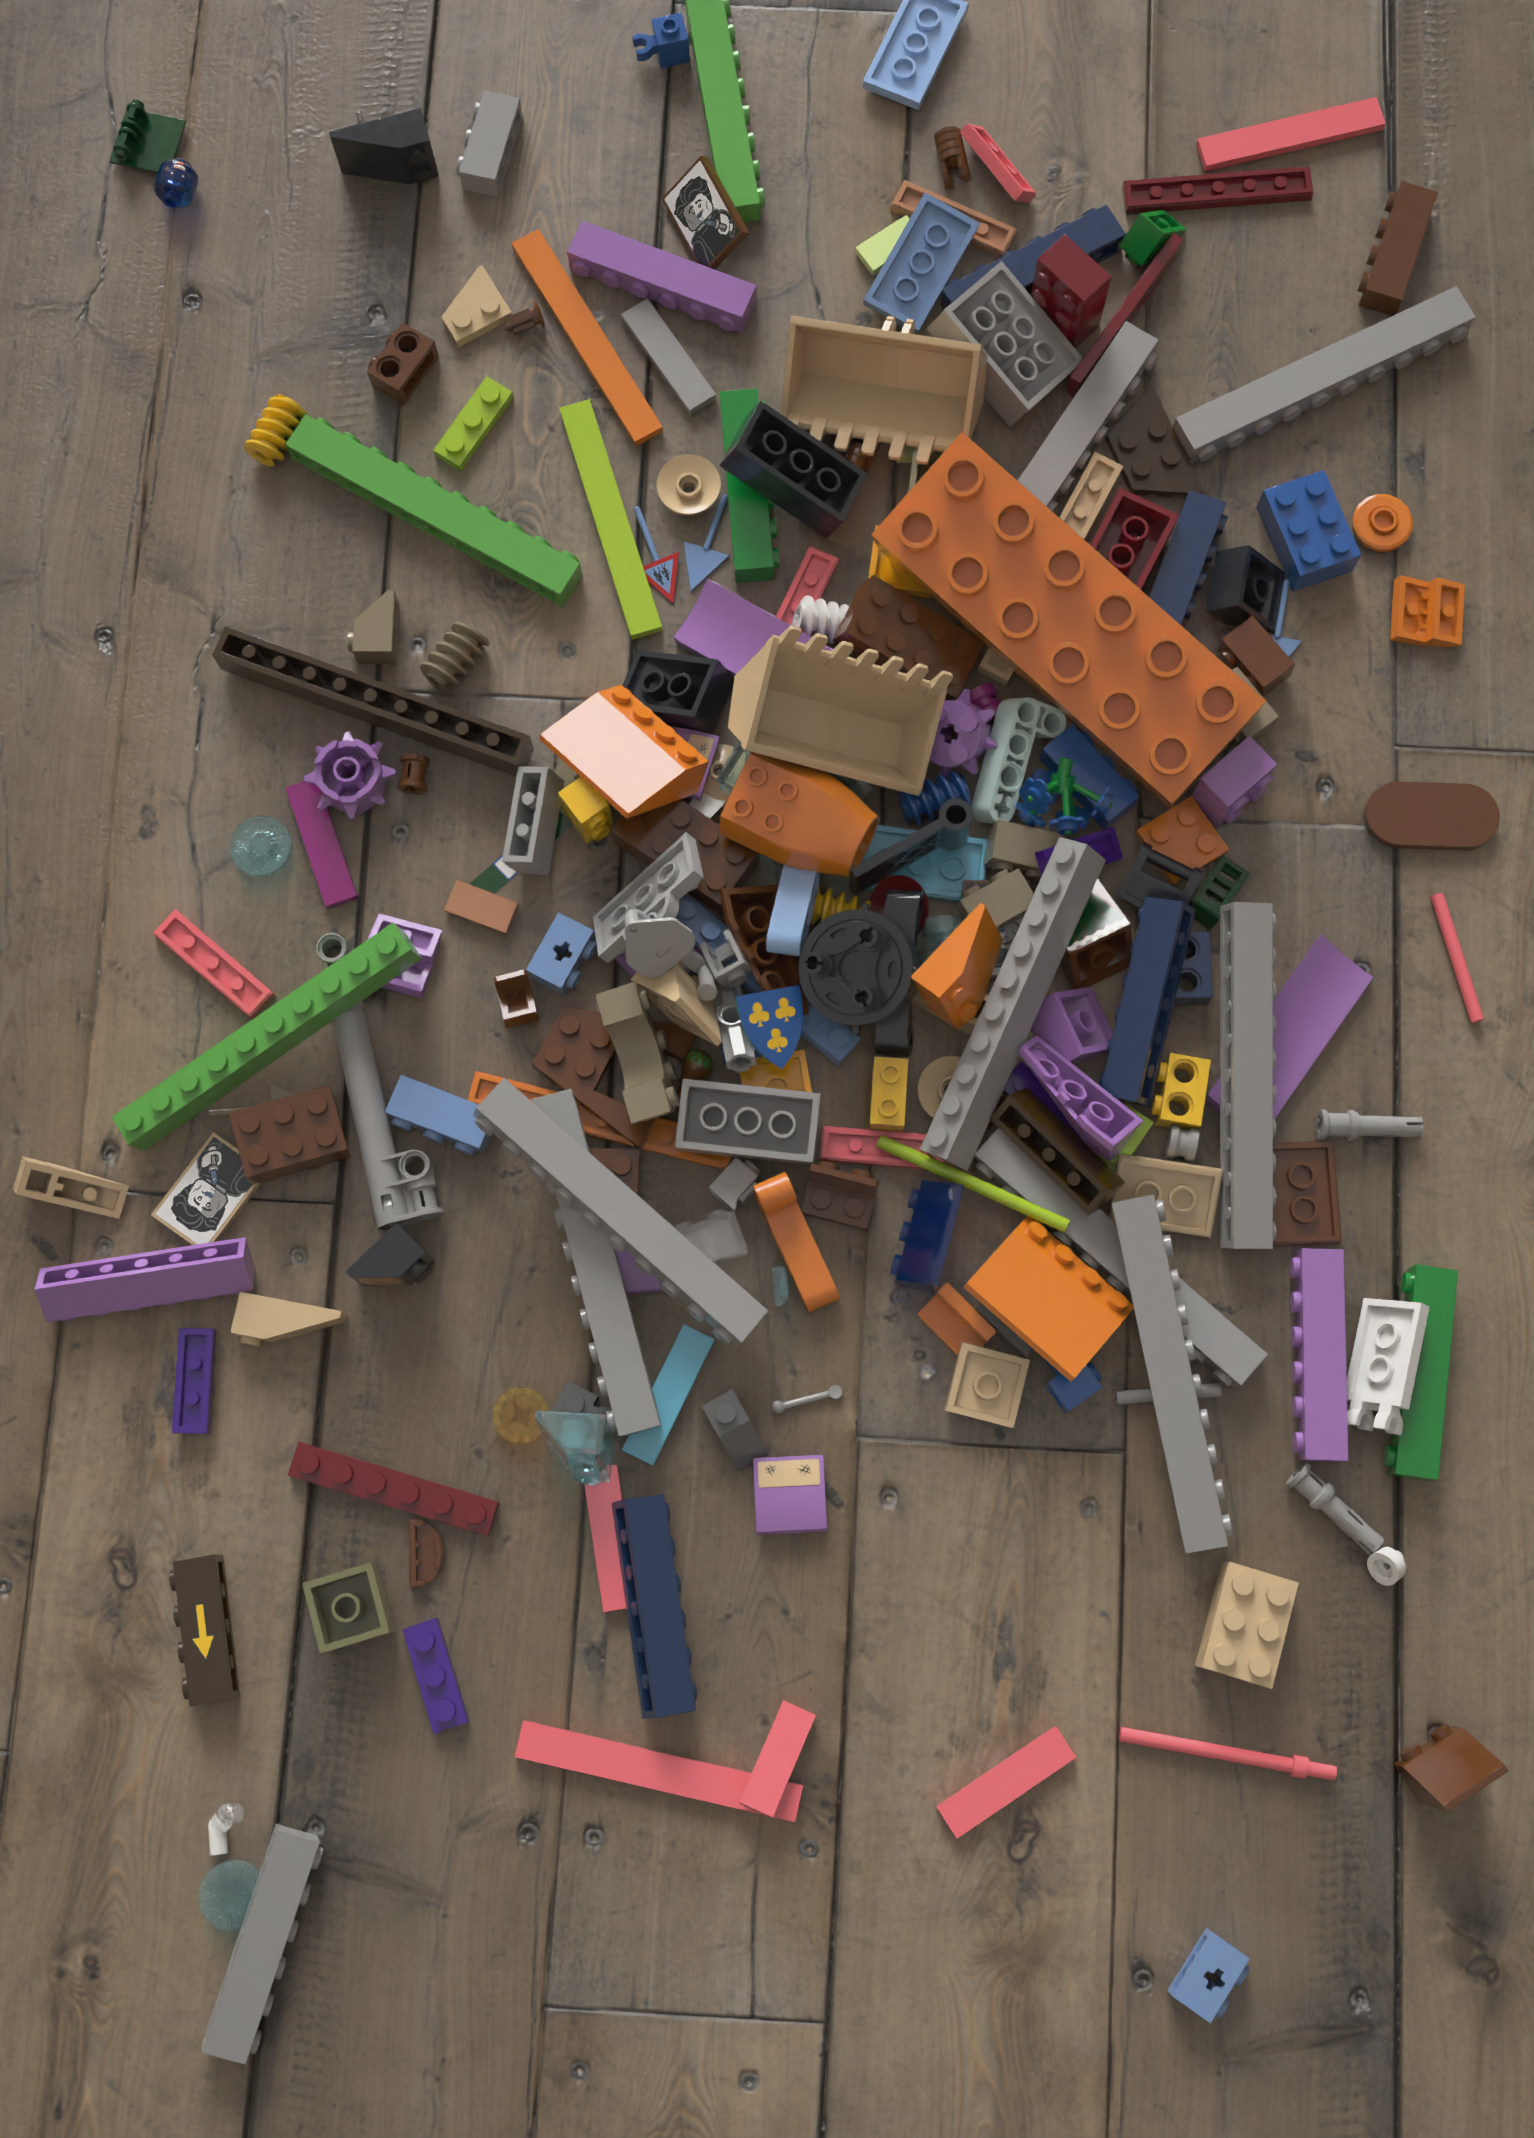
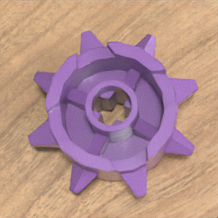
M966 688L957 700H944L929 759L940 766V775L944 778L952 767L960 766L965 767L973 775L977 774V759L982 757L987 749H996L998 743L990 738L992 729L991 725L988 724L995 711L993 709L982 710L979 706L971 703L970 690ZM952 728H954L955 732L959 733L957 739H952L950 735Z
M345 732L342 741L334 740L324 748L320 746L315 748L318 754L314 763L316 766L315 771L305 775L304 781L318 786L323 794L317 806L320 810L331 805L337 810L347 813L349 819H355L356 815L362 814L376 803L379 805L385 803L382 795L387 786V779L396 775V771L381 764L377 755L382 743L378 741L369 746L359 739H353L350 732ZM347 775L352 776L351 778L345 779Z

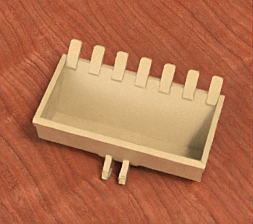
M791 316L781 414L803 430H809L810 434L821 442L825 433L837 435L834 444L837 451H847L851 438L864 439L861 448L863 455L873 456L878 442L891 444L888 453L889 459L901 460L905 447L908 446L918 448L916 463L927 465L933 451L944 452L961 432L971 439L984 403L988 355L984 352L982 344L914 334V319H907L902 332H896L894 316L886 318L882 329Z
M789 626L780 636L772 635L766 642V645L734 676L728 728L742 742L741 746L744 750L912 795H920L948 689L947 686L953 679L952 673L941 671L929 681L923 679L928 673L927 665L919 663L907 673H902L899 670L904 664L903 658L892 656L882 666L874 664L879 657L877 650L866 649L857 659L848 656L853 651V643L842 641L832 651H827L823 649L828 642L826 635L817 633L804 644L797 642L802 635V629L796 626Z

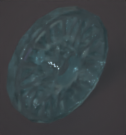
M256 816L238 825L231 836L230 852L232 859L242 871L249 875L263 877L274 874L285 866L291 856L293 845L290 833L281 822L272 817Z
M241 1860L224 1861L213 1867L203 1878L198 1892L199 1909L205 1920L217 1929L225 1931L240 1930L260 1870L251 1863Z

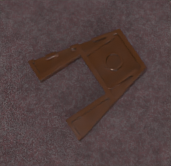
M561 1006L532 1063L533 1068L562 1091L572 1089L576 1100L581 1103V1106L590 1113L593 1112L606 1122L608 1127L617 1134L624 1136L634 1144L635 1148L641 1151L655 1124V1118L632 1125L626 1104L596 1092L616 1052L613 1041L604 1027L601 1013ZM654 1021L657 1030L663 1029L668 1041L669 1048L664 1050L665 1055L683 1062L697 1036L680 1028L678 1025Z

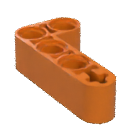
M782 1172L753 1185V1192L808 1313L839 1300L840 1296L799 1208L796 1194L787 1174Z

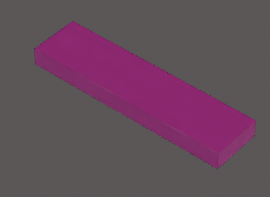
M305 781L285 787L325 907L328 910L359 899L329 809L326 807L320 810L317 807L323 795L318 786L306 783Z

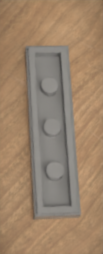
M648 298L621 314L623 323L689 415L694 414L716 400L715 392Z

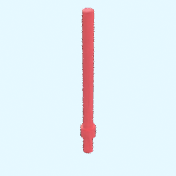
M1121 1727L1119 1732L1120 1742L1289 1772L1291 1777L1301 1779L1311 1776L1335 1781L1337 1775V1766L1311 1762L1305 1756L1293 1754L1290 1758Z

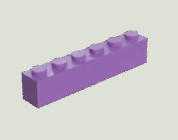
M581 221L567 251L569 267L581 277L590 276L602 281L608 287H619L630 291L638 298H649L657 301L667 309L681 310L688 313L694 319H705L716 323L726 331L734 330L743 333L757 303V285L585 221Z
M243 1237L41 1268L35 1292L46 1322L68 1321L77 1317L101 1316L116 1311L138 1310L142 1307L162 1304L171 1305L181 1301L205 1300L214 1296L237 1295L240 1292L253 1291L256 1269L247 1238Z
M1301 1248L1295 1253V1257L1290 1259V1277L1295 1278V1292H1291L1290 1309L1292 1313H1296V1327L1293 1326L1291 1329V1345L1296 1348L1297 1361H1293L1291 1367L1292 1381L1297 1383V1397L1294 1396L1292 1400V1414L1294 1418H1298V1432L1293 1433V1451L1298 1453V1461L1341 1463L1348 1461L1344 1249Z

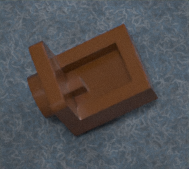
M526 970L494 977L506 1028L539 1020L533 990Z

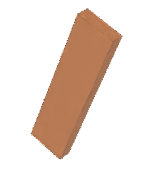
M906 180L902 183L891 204V212L903 217L907 215L910 219L924 193H928L979 222V228L969 246L997 258H1000L1009 250L1017 235V229Z

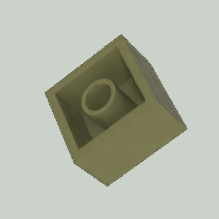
M370 1562L302 1583L320 1654L329 1653L397 1632L378 1562Z

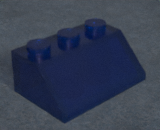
M922 1180L919 1189L912 1188L907 1208L914 1209L911 1222H903L899 1241L905 1242L902 1255L895 1254L890 1274L896 1275L895 1285L932 1295L935 1294L939 1285L964 1185Z

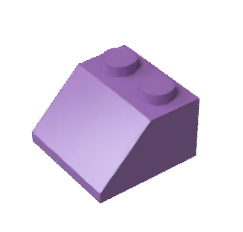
M1092 987L1055 992L1044 998L1031 1027L1035 1036L1040 1037L1075 1066L1106 1054L1109 1040L1113 1037L1111 1027Z

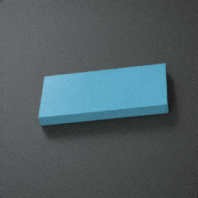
M877 825L870 847L861 863L918 830ZM968 837L966 844L961 849L955 851H947L940 847L891 876L904 875L913 878L923 887L928 899L959 903L963 899L961 897L963 880H985L986 867L983 866L987 839ZM879 882L865 891H873Z

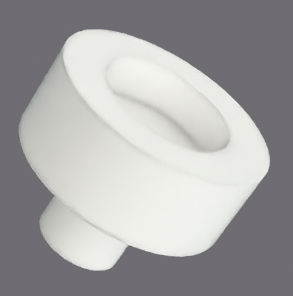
M1390 1547L1379 1548L1367 1560L1369 1573L1382 1585H1394L1406 1573V1564L1402 1553Z

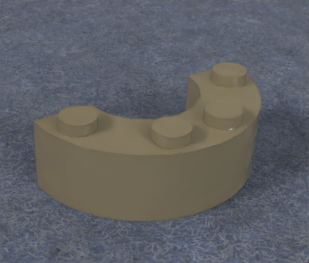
M632 982L595 994L604 1027L613 1041L621 1064L625 1089L622 1093L631 1124L635 1125L673 1113L675 1107L680 1106L672 1083L678 1080L673 1062H667L664 1050L669 1048L668 1041L663 1029L657 1030L650 1012L652 1010V1003L647 990L640 991L637 984Z

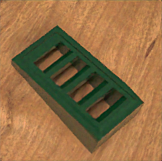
M1222 855L1188 904L1196 909L1194 920L1207 929H1212L1220 919V906L1231 903L1250 873ZM1219 871L1236 880V883L1234 884L1219 874ZM1212 881L1221 886L1222 888H1224L1225 890H1227L1229 893H1226L1225 891L1220 889L1218 886L1213 884ZM1205 892L1208 893L1209 895H1211L1212 897H1214L1216 900H1218L1219 902H1221V904H1219L1218 902H1216L1215 900H1213L1212 898H1210L1209 896H1207V895L1204 894V893H1205Z

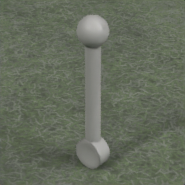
M833 1385L828 1391L786 1402L776 1400L772 1403L771 1409L774 1413L781 1414L787 1408L829 1397L839 1399L842 1396V1389L838 1385Z

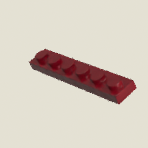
M298 1442L288 1472V1476L486 1536L490 1534L500 1503L302 1442Z

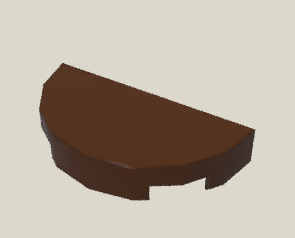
M408 1518L410 1590L425 1587L437 1578L444 1566L446 1550L443 1538L434 1526L424 1520Z

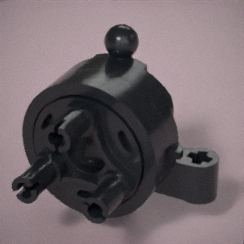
M888 889L884 916L871 912L869 904H862V910H846L827 917L811 931L804 942L800 957L797 956L800 983L811 1005L826 1018L840 1024L853 1026V1034H860L861 1027L876 1025V1054L910 1057L912 1053L914 1039L912 1001L914 996L917 995L918 989L911 976L922 965L920 952L917 950V936L924 910L923 891Z

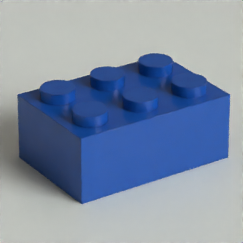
M1325 470L1263 490L1256 508L1282 569L1286 573L1285 576L1290 581L1292 592L1353 571L1361 554Z

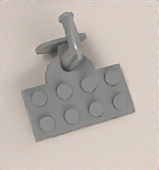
M687 832L593 916L598 956L607 963L612 961L617 955L626 952V962L630 967L645 977L657 978L667 973L680 961L698 974L700 985L697 988V995L704 1001H711L717 996L713 973L706 958L693 949L695 936L692 930L676 919L680 899L688 891L696 889L704 878L696 839Z

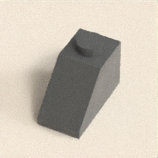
M733 1389L702 1406L737 1471L752 1463L753 1458H760L768 1453Z

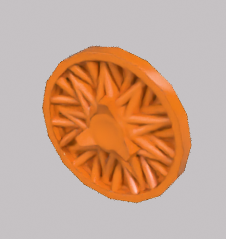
M1376 494L1365 498L1358 504L1352 516V530L1356 539L1364 547L1376 552H1389L1398 549L1408 540L1413 529V517L1409 508L1400 499L1388 494Z

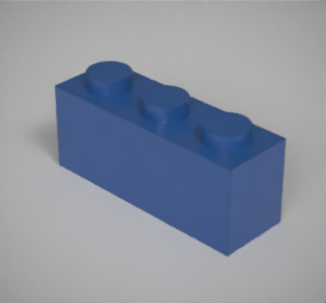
M1072 724L1042 749L1039 760L1049 771L1058 772L1060 757L1072 758L1071 775L1076 776L1075 783L1099 796L1103 795L1109 783L1112 784L1109 794L1114 796L1111 801L1112 807L1107 808L1104 814L1098 811L1093 818L1102 829L1111 827L1135 807L1139 798L1136 787L1127 778H1121L1115 771V765L1112 760L1105 754L1101 755L1093 747L1092 739L1083 730L1079 731ZM1073 790L1072 796L1083 808H1090L1093 813L1097 802Z

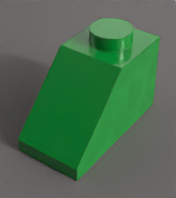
M1165 210L1140 213L1119 244V247L1126 252L1125 257L1131 263L1137 266L1151 264L1171 235L1176 234L1182 237L1187 229Z

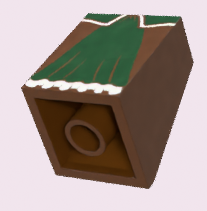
M1098 879L1060 962V966L1073 989L1090 987L1128 968L1131 961V924Z

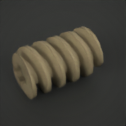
M458 621L452 624V632L449 631L444 634L445 642L437 643V652H430L428 655L429 662H423L420 665L421 672L428 682L438 691L448 696L452 693L446 685L448 683L457 687L459 685V681L454 675L456 673L461 676L467 675L466 670L462 666L463 663L469 666L475 665L470 654L482 656L483 653L477 645L480 643L488 647L490 644L488 639L477 629Z

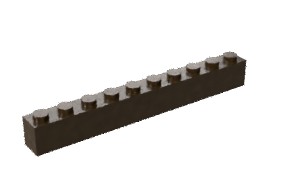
M225 626L212 654L223 671L516 777L518 766L527 767L534 751L529 735Z

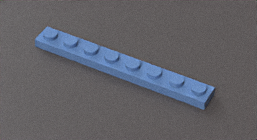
M686 893L679 901V911L676 919L692 930L695 936V946L701 950L699 945L706 942L715 950L726 944L728 941L723 931L729 928ZM735 957L723 965L727 967L738 961V959ZM753 972L747 974V980L741 986L751 994L763 992ZM807 999L809 1014L803 1016L801 1036L834 1064L839 1066L857 1047L861 1038L853 1034L852 1030L846 1025L834 1022L820 1014Z

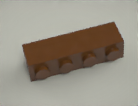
M1401 181L1397 193L1390 192L1384 211L1389 212L1387 220L1381 219L1375 238L1380 239L1378 247L1372 246L1366 262L1367 265L1371 266L1369 274L1363 273L1357 289L1358 292L1362 293L1358 306L1391 316L1396 315L1417 258L1438 194L1437 191Z

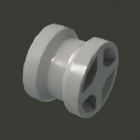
M1171 1124L1166 1139L1165 1158L1173 1159L1178 1156L1183 1157L1186 1162L1193 1163L1198 1147L1199 1129L1190 1128L1189 1130H1182L1178 1125Z

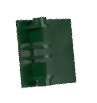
M133 99L131 103L127 104L109 162L111 164L169 175L168 173L171 171L186 120L146 112L144 103Z

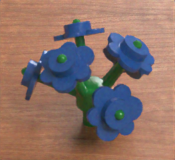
M1060 757L1057 773L1055 771L1046 772L1044 769H1036L1032 773V778H1027L1024 781V786L1019 789V795L1025 804L1018 801L1015 807L1020 811L1018 817L1022 820L1023 824H1027L1030 827H1034L1036 824L1039 827H1045L1047 823L1038 814H1046L1049 810V805L1055 804L1057 796L1062 794L1063 810L1056 813V819L1049 821V827L1051 831H1058L1060 835L1076 834L1078 829L1087 826L1090 822L1089 817L1094 818L1098 811L1104 814L1107 808L1112 807L1111 801L1114 796L1109 794L1112 784L1109 783L1102 796L1095 794L1075 783L1076 776L1071 775L1073 759ZM1073 790L1097 802L1093 813L1090 808L1080 809L1079 806H1074Z

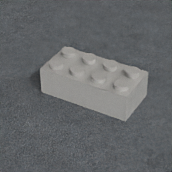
M683 1079L675 1148L677 1151L803 1165L814 1164L821 1094Z

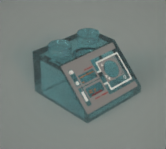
M535 1411V1420L545 1446L574 1480L585 1485L610 1482L615 1442L606 1414Z

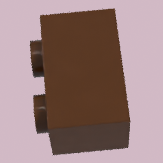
M1253 616L1221 639L1218 650L1221 661L1230 669L1238 667L1262 697L1291 676L1295 663Z

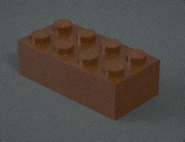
M872 575L859 586L832 640L837 644L842 641L853 643L852 653L860 656L866 649L877 650L879 657L874 664L882 666L892 656L903 658L904 664L899 670L902 673H907L919 663L927 665L928 673L923 679L929 681L941 671L952 673L953 679L947 686L945 700H956L985 643L875 575Z
M681 799L628 819L622 815L611 830L613 842L647 866L654 862L685 832L696 839L704 878L696 889L687 893L721 916L724 911L719 890L722 888L743 887L760 864L758 852L720 835L719 824Z

